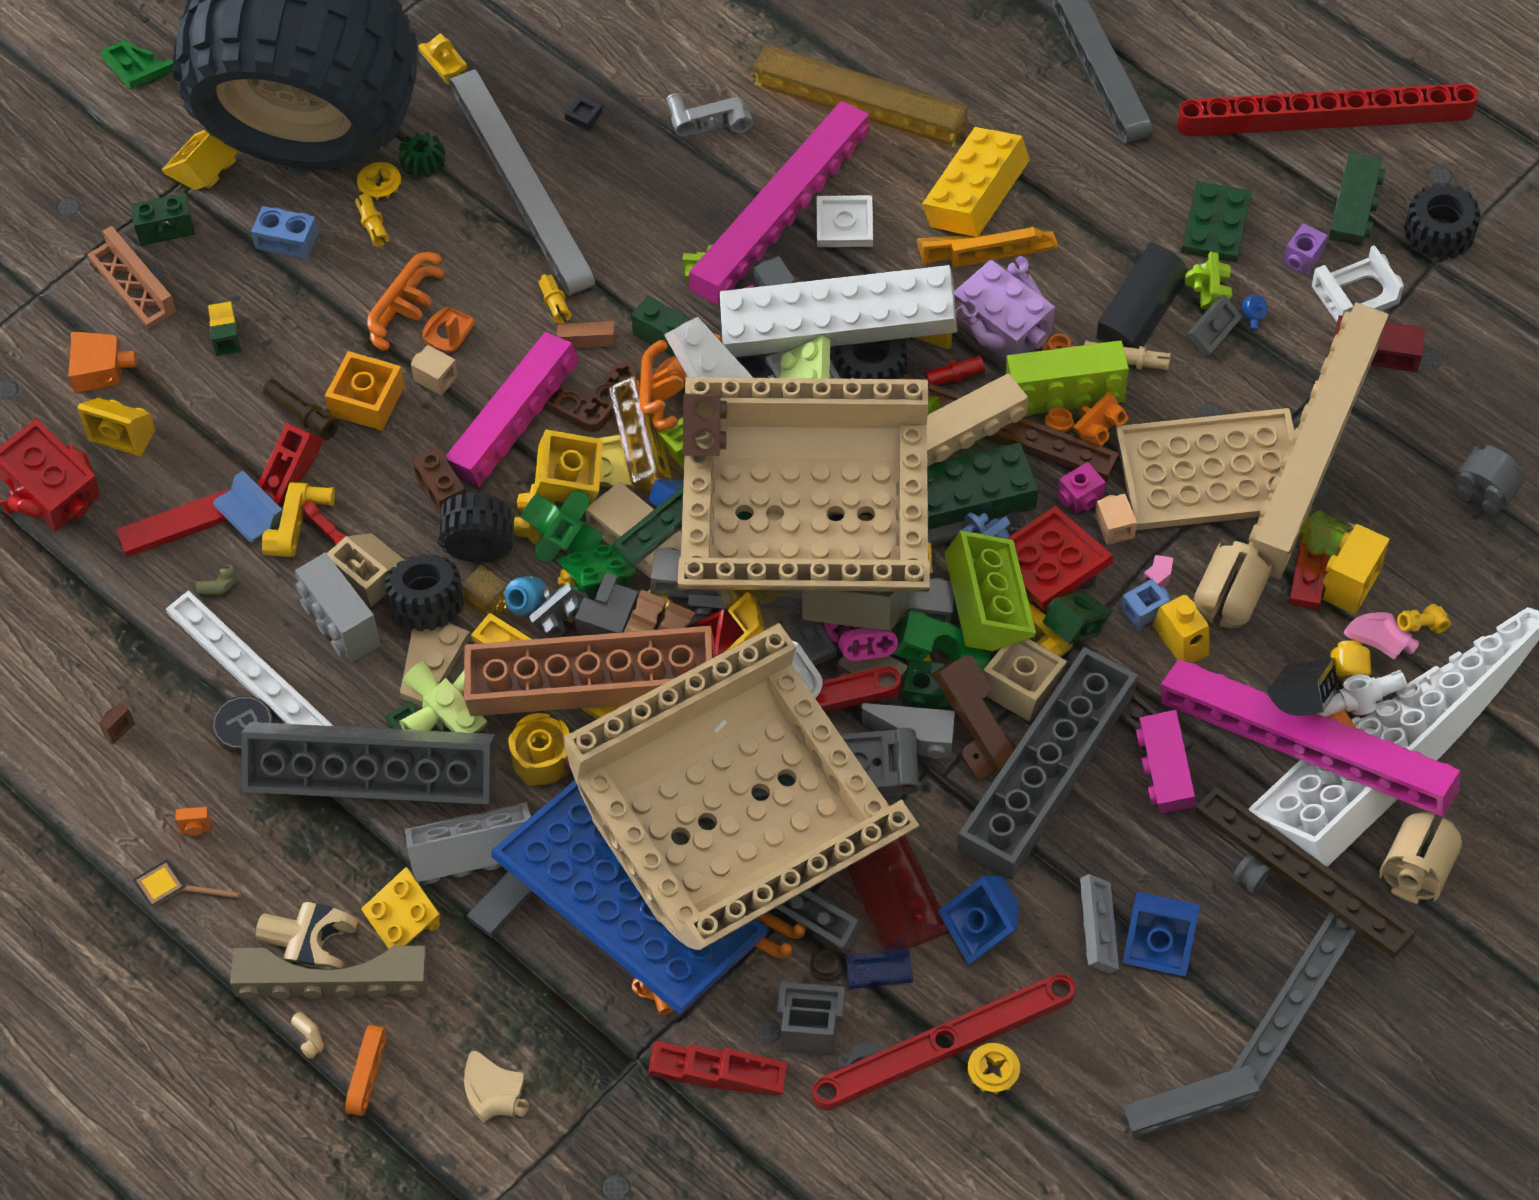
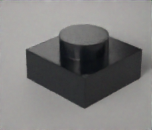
M579 95L564 113L565 120L585 130H589L603 113L602 105Z

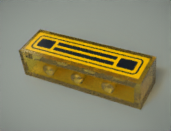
M631 376L609 387L631 484L650 497L654 480L672 478L665 446L659 440V433L661 431L654 428L652 414H645L640 409V380L635 376Z

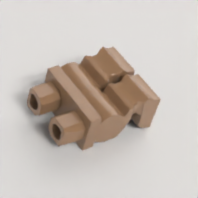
M641 589L635 610L632 611L624 632L656 630L657 619L661 618L667 600ZM670 602L658 630L688 628L693 622L695 612Z

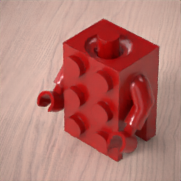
M37 418L0 446V479L11 489L8 492L10 496L8 499H0V505L6 513L9 514L17 511L36 519L41 518L54 532H57L74 517L79 519L84 516L89 510V505L100 497L96 475L93 473L87 454L74 449L72 444H68L66 447Z

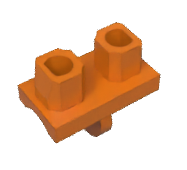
M1108 392L1092 408L1082 406L1078 412L1081 419L1073 426V429L1082 440L1102 446L1109 439L1110 434L1108 430L1113 425L1117 427L1124 425L1128 421V416L1124 408L1118 404L1115 396Z

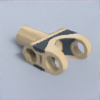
M305 902L301 906L297 920L263 913L258 920L255 937L258 942L286 947L283 960L293 965L318 970L343 969L344 963L322 950V945L331 936L354 933L358 921L350 914L333 907Z

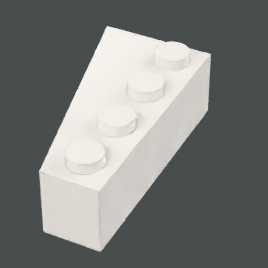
M698 317L664 334L687 377L753 378Z

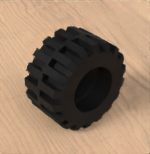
M1439 183L1433 184L1432 188L1425 186L1421 192L1417 191L1414 194V198L1411 199L1404 228L1406 230V239H1410L1409 244L1411 247H1417L1418 253H1426L1429 258L1439 257V260H1446L1448 256L1451 259L1457 258L1458 253L1462 255L1466 253L1467 249L1473 245L1481 214L1476 199H1471L1472 194L1470 192H1463L1462 187L1457 186L1454 188L1448 183H1445V186H1440ZM1434 219L1446 220L1451 224L1439 223Z
M901 338L835 346V369L841 379H851L852 377L854 379H902L904 374L907 375L906 341ZM873 356L883 361L869 364L860 361V359Z
M468 493L451 497L442 504L440 509L438 544L449 556L462 561L478 563L501 559L502 556L508 555L509 551L513 548L514 509L505 500H500L499 497L483 493Z
M420 554L418 557H408L406 561L401 560L397 563V567H392L389 570V575L385 578V589L391 617L395 619L399 626L404 625L405 629L409 630L415 628L416 631H423L424 629L431 631L436 630V627L448 625L449 621H454L457 618V614H461L464 596L460 573L456 564L450 562L448 558H439V555L435 554L431 556Z

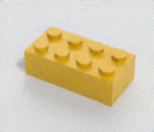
M974 127L922 203L930 227L979 237L1030 161L1023 136Z

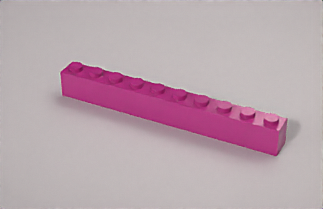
M840 101L690 270L689 291L718 305L720 303V291L734 290L737 282L748 275L751 266L763 258L766 249L771 243L775 244L778 241L785 227L792 225L798 212L809 205L812 196L823 189L826 180L838 172L841 163L846 158L852 156L855 147L860 141L866 140L870 132V127L868 126L869 114Z
M1178 659L1160 684L1162 704L1439 816H1444L1460 791V770L1450 764L1438 762L1424 756L1422 753L1410 751L1396 745L1392 741L1380 739L1368 734L1364 730L1352 728L1338 722L1336 719L1327 718L1317 713L1304 716L1287 714L1272 702L1269 694L1256 690L1250 685H1243L1228 679L1222 674H1216L1203 669L1197 664Z

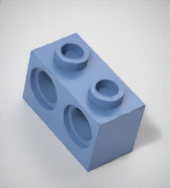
M265 206L261 207L251 230L255 249L307 260L319 234L314 216Z

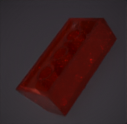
M905 835L847 867L853 879V885L859 892L865 904L866 913L872 919L878 932V938L885 949L908 950L949 933L948 928L938 913V910L941 908Z

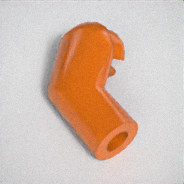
M637 978L633 980L632 990L634 993L654 1001L660 1015H667L674 1010Z

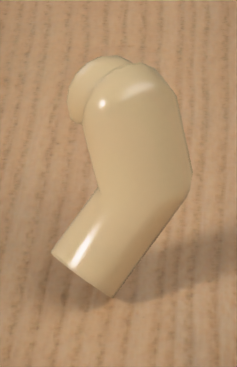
M297 1012L292 1017L291 1024L307 1039V1042L301 1045L303 1054L307 1058L313 1059L316 1054H321L324 1048L319 1028L303 1012Z

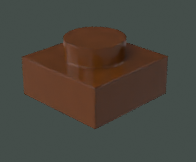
M121 702L114 709L107 711L99 722L104 737L112 744L119 740L135 724L129 708Z

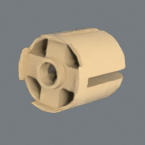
M1234 541L1232 546L1220 547L1221 543H1219L1195 592L1194 603L1204 619L1213 624L1225 601L1222 610L1223 617L1219 626L1229 629L1240 628L1249 621L1267 580L1272 573V563L1270 562L1268 567L1265 561L1258 556L1260 551L1248 544Z
M1430 812L1413 813L1403 821L1380 868V879L1383 875L1385 880L1393 887L1391 893L1402 900L1418 904L1420 899L1434 898V901H1436L1443 890L1462 846L1460 832L1452 822L1443 817L1424 859L1419 856L1436 814Z

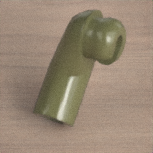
M224 565L219 571L220 576L215 580L197 581V596L225 594L237 582L238 575L236 574L235 567Z

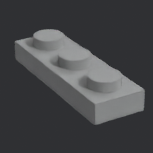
M1088 874L1080 878L1088 966L1110 974L1119 970L1111 883Z

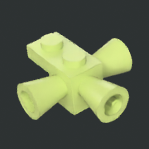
M421 661L413 666L404 676L402 682L423 696V705L421 710L399 721L403 730L431 731L436 724L442 731L448 728L451 732L478 733L487 726V720L483 716H470L464 700V671L453 684L446 678L441 683H438L426 662Z

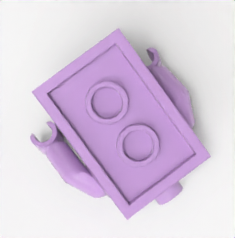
M1022 256L1016 258V263L1020 269L1012 262L1008 265L1007 271L993 260H989L954 291V298L962 303L956 309L957 325L976 338L981 346L988 347L1005 361L1007 355L1033 352L1036 348L1042 347L1053 334L1055 306L1044 299L1031 275L1026 274L1025 271H1027L1029 265L1027 259Z

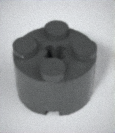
M1486 445L1484 450L1476 446L1454 477L1457 486L1455 493L1464 501L1473 500L1480 504L1486 513L1497 515L1512 500L1525 480V473L1523 469L1518 472L1514 467L1516 461L1504 451L1493 446Z

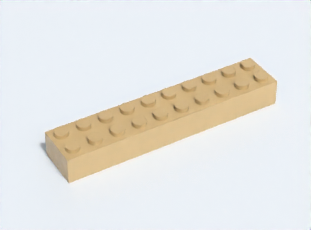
M1355 302L1352 311H1346L1343 316L1339 333L1334 337L1330 354L1325 358L1319 380H1316L1313 386L1310 401L1304 407L1300 418L1301 422L1293 433L1289 450L1284 454L1278 476L1276 475L1272 482L1269 497L1265 499L1259 514L1258 523L1254 525L1249 537L1248 545L1260 551L1258 556L1265 561L1268 567L1270 562L1272 563L1273 570L1270 577L1278 580L1282 578L1380 344L1389 316L1385 312Z

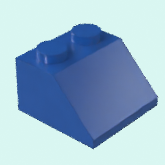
M1137 891L1122 963L1186 977L1200 904Z

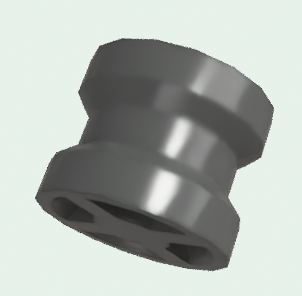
M1248 854L1234 871L1232 880L1237 884L1243 883L1250 893L1255 894L1266 881L1271 868L1266 865H1259L1256 863L1255 857Z

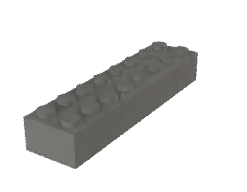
M1083 647L958 833L957 851L1013 880L1118 720L1121 712L1124 711L1136 691L1138 674Z
M249 722L241 732L242 792L488 805L495 794V734Z

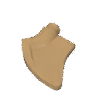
M472 1051L469 1054L464 1075L465 1092L471 1109L481 1122L485 1123L492 1117L500 1115L524 1117L527 1114L529 1103L526 1099H520L525 1079L524 1073L500 1068L477 1051Z

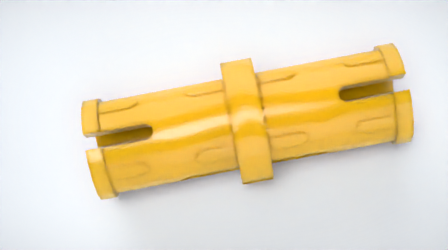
M362 194L359 196L362 204L358 198L355 199V205L362 217L361 224L363 228L367 229L374 246H384L385 242L388 243L389 235L383 226V216L376 210L371 195Z

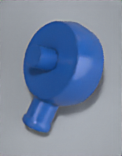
M1250 295L1242 303L1243 315L1250 320V330H1258V322L1268 312L1267 302L1260 295Z

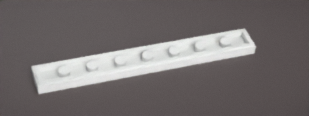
M189 590L166 608L167 614L256 698L261 699L270 708V711L284 724L333 726Z

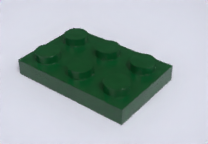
M1197 181L1181 253L1208 257L1211 251L1218 253L1219 260L1237 263L1252 191Z

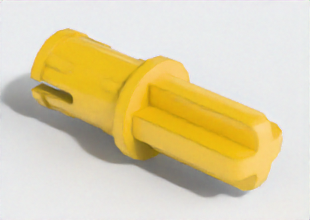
M544 274L541 276L542 279L538 281L544 295V304L550 308L556 323H565L561 314H564L567 321L572 316L565 302V293L559 289L554 276H546Z

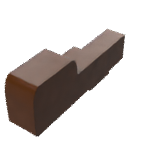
M971 655L956 658L935 671L933 677L970 737L974 738V740L962 748L961 756L976 781L979 782L993 771L998 769L1001 771L1014 752V749L982 700L990 692L991 685L977 662ZM974 754H977V759L973 758Z

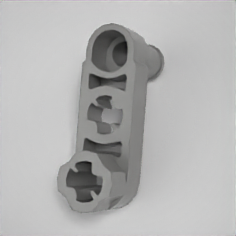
M672 93L666 98L667 105L672 114L671 121L679 136L695 135L730 126L732 132L742 134L747 132L754 124L746 101L742 97H733L690 109L686 108L681 93Z

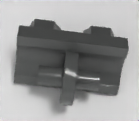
M570 583L561 586L558 590L548 586L543 591L546 600L541 604V607L529 616L533 624L542 628L552 638H558L565 633L563 622L567 618L575 621L583 598L589 599L586 592L578 591Z

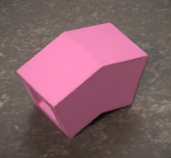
M1155 555L1153 566L1144 572L1143 583L1153 578L1159 587L1167 586L1170 582L1173 558Z

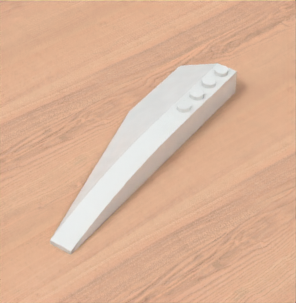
M1527 607L1497 626L1495 634L1486 637L1482 636L1473 642L1474 647L1462 654L1458 651L1449 657V663L1445 666L1431 668L1409 682L1406 689L1396 691L1397 696L1393 699L1378 702L1373 712L1363 718L1356 716L1351 719L1356 729L1364 730L1368 734L1380 739L1392 741L1400 747L1422 753L1424 756L1437 761L1481 714L1539 641V611ZM1300 760L1248 810L1328 867L1397 798Z

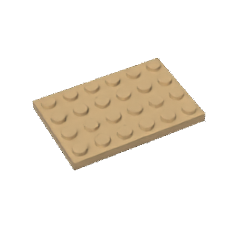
M1283 408L1116 426L1115 434L1129 504L1137 521L1136 530L1260 517L1259 514L1263 503L1269 497L1272 482L1280 471V464L1284 454L1291 445L1290 441L1294 433V426L1290 409Z

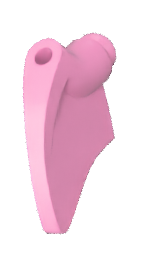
M1375 612L1361 615L1355 618L1344 631L1346 637L1373 646L1393 660L1399 656L1402 650L1411 655L1419 646V641L1413 639L1412 634L1404 632L1398 627L1391 613Z

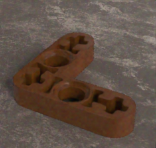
M628 362L616 364L589 399L560 385L559 389L546 402L543 409L586 431H599L607 424L636 386V368ZM611 392L616 395V398L609 402L601 399V396L605 393ZM566 401H573L577 404L571 410L561 408V405ZM597 413L598 419L592 418L588 420L587 416L593 417Z

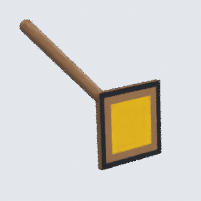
M168 859L133 879L134 884L151 909L181 891L240 898L241 896L239 892L184 885Z

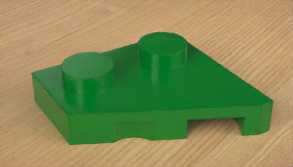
M125 40L101 50V58L130 90L173 72L172 60L167 59L165 62L154 58L153 52L140 49Z

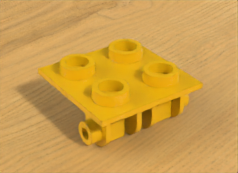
M407 867L361 908L388 949L393 946H407L424 929L434 931L440 926V913Z

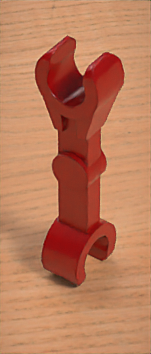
M311 500L301 506L302 510H304L303 516L309 522H314L335 545L346 537V535L340 533L335 528L334 524L321 515L320 510Z

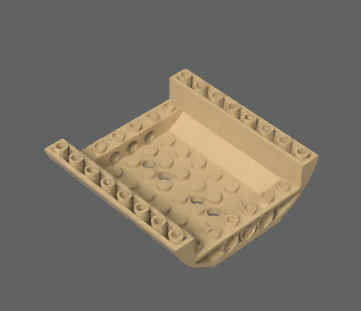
M686 377L685 394H721V400L727 401V419H721V431H726L727 440L726 449H720V456H685L681 558H679L678 568L679 589L929 592L930 560H928L927 491L928 380ZM701 401L697 405V413L702 418H709L714 413V407L709 401ZM702 431L697 435L696 442L699 447L707 449L713 445L714 439L709 432ZM746 511L750 512L753 516L748 520H741L737 517V514ZM771 512H779L783 517L774 521L770 520L767 515ZM833 512H838L844 517L839 521H832L827 516ZM861 513H870L874 518L870 521H862L858 516Z
M780 623L563 738L570 768L582 798L592 816V821L658 922H661L681 943L695 950L709 946L919 827L918 822L902 799L891 806L888 805L794 669L792 661L796 646ZM725 719L727 723L715 733L714 729ZM788 774L793 777L795 783L792 786H783L778 781V776ZM757 788L763 789L767 792L768 799L758 801L752 796L751 792ZM701 818H710L714 821L715 828L704 830L699 826L698 821ZM676 832H681L688 837L689 841L684 845H678L672 841L671 836Z

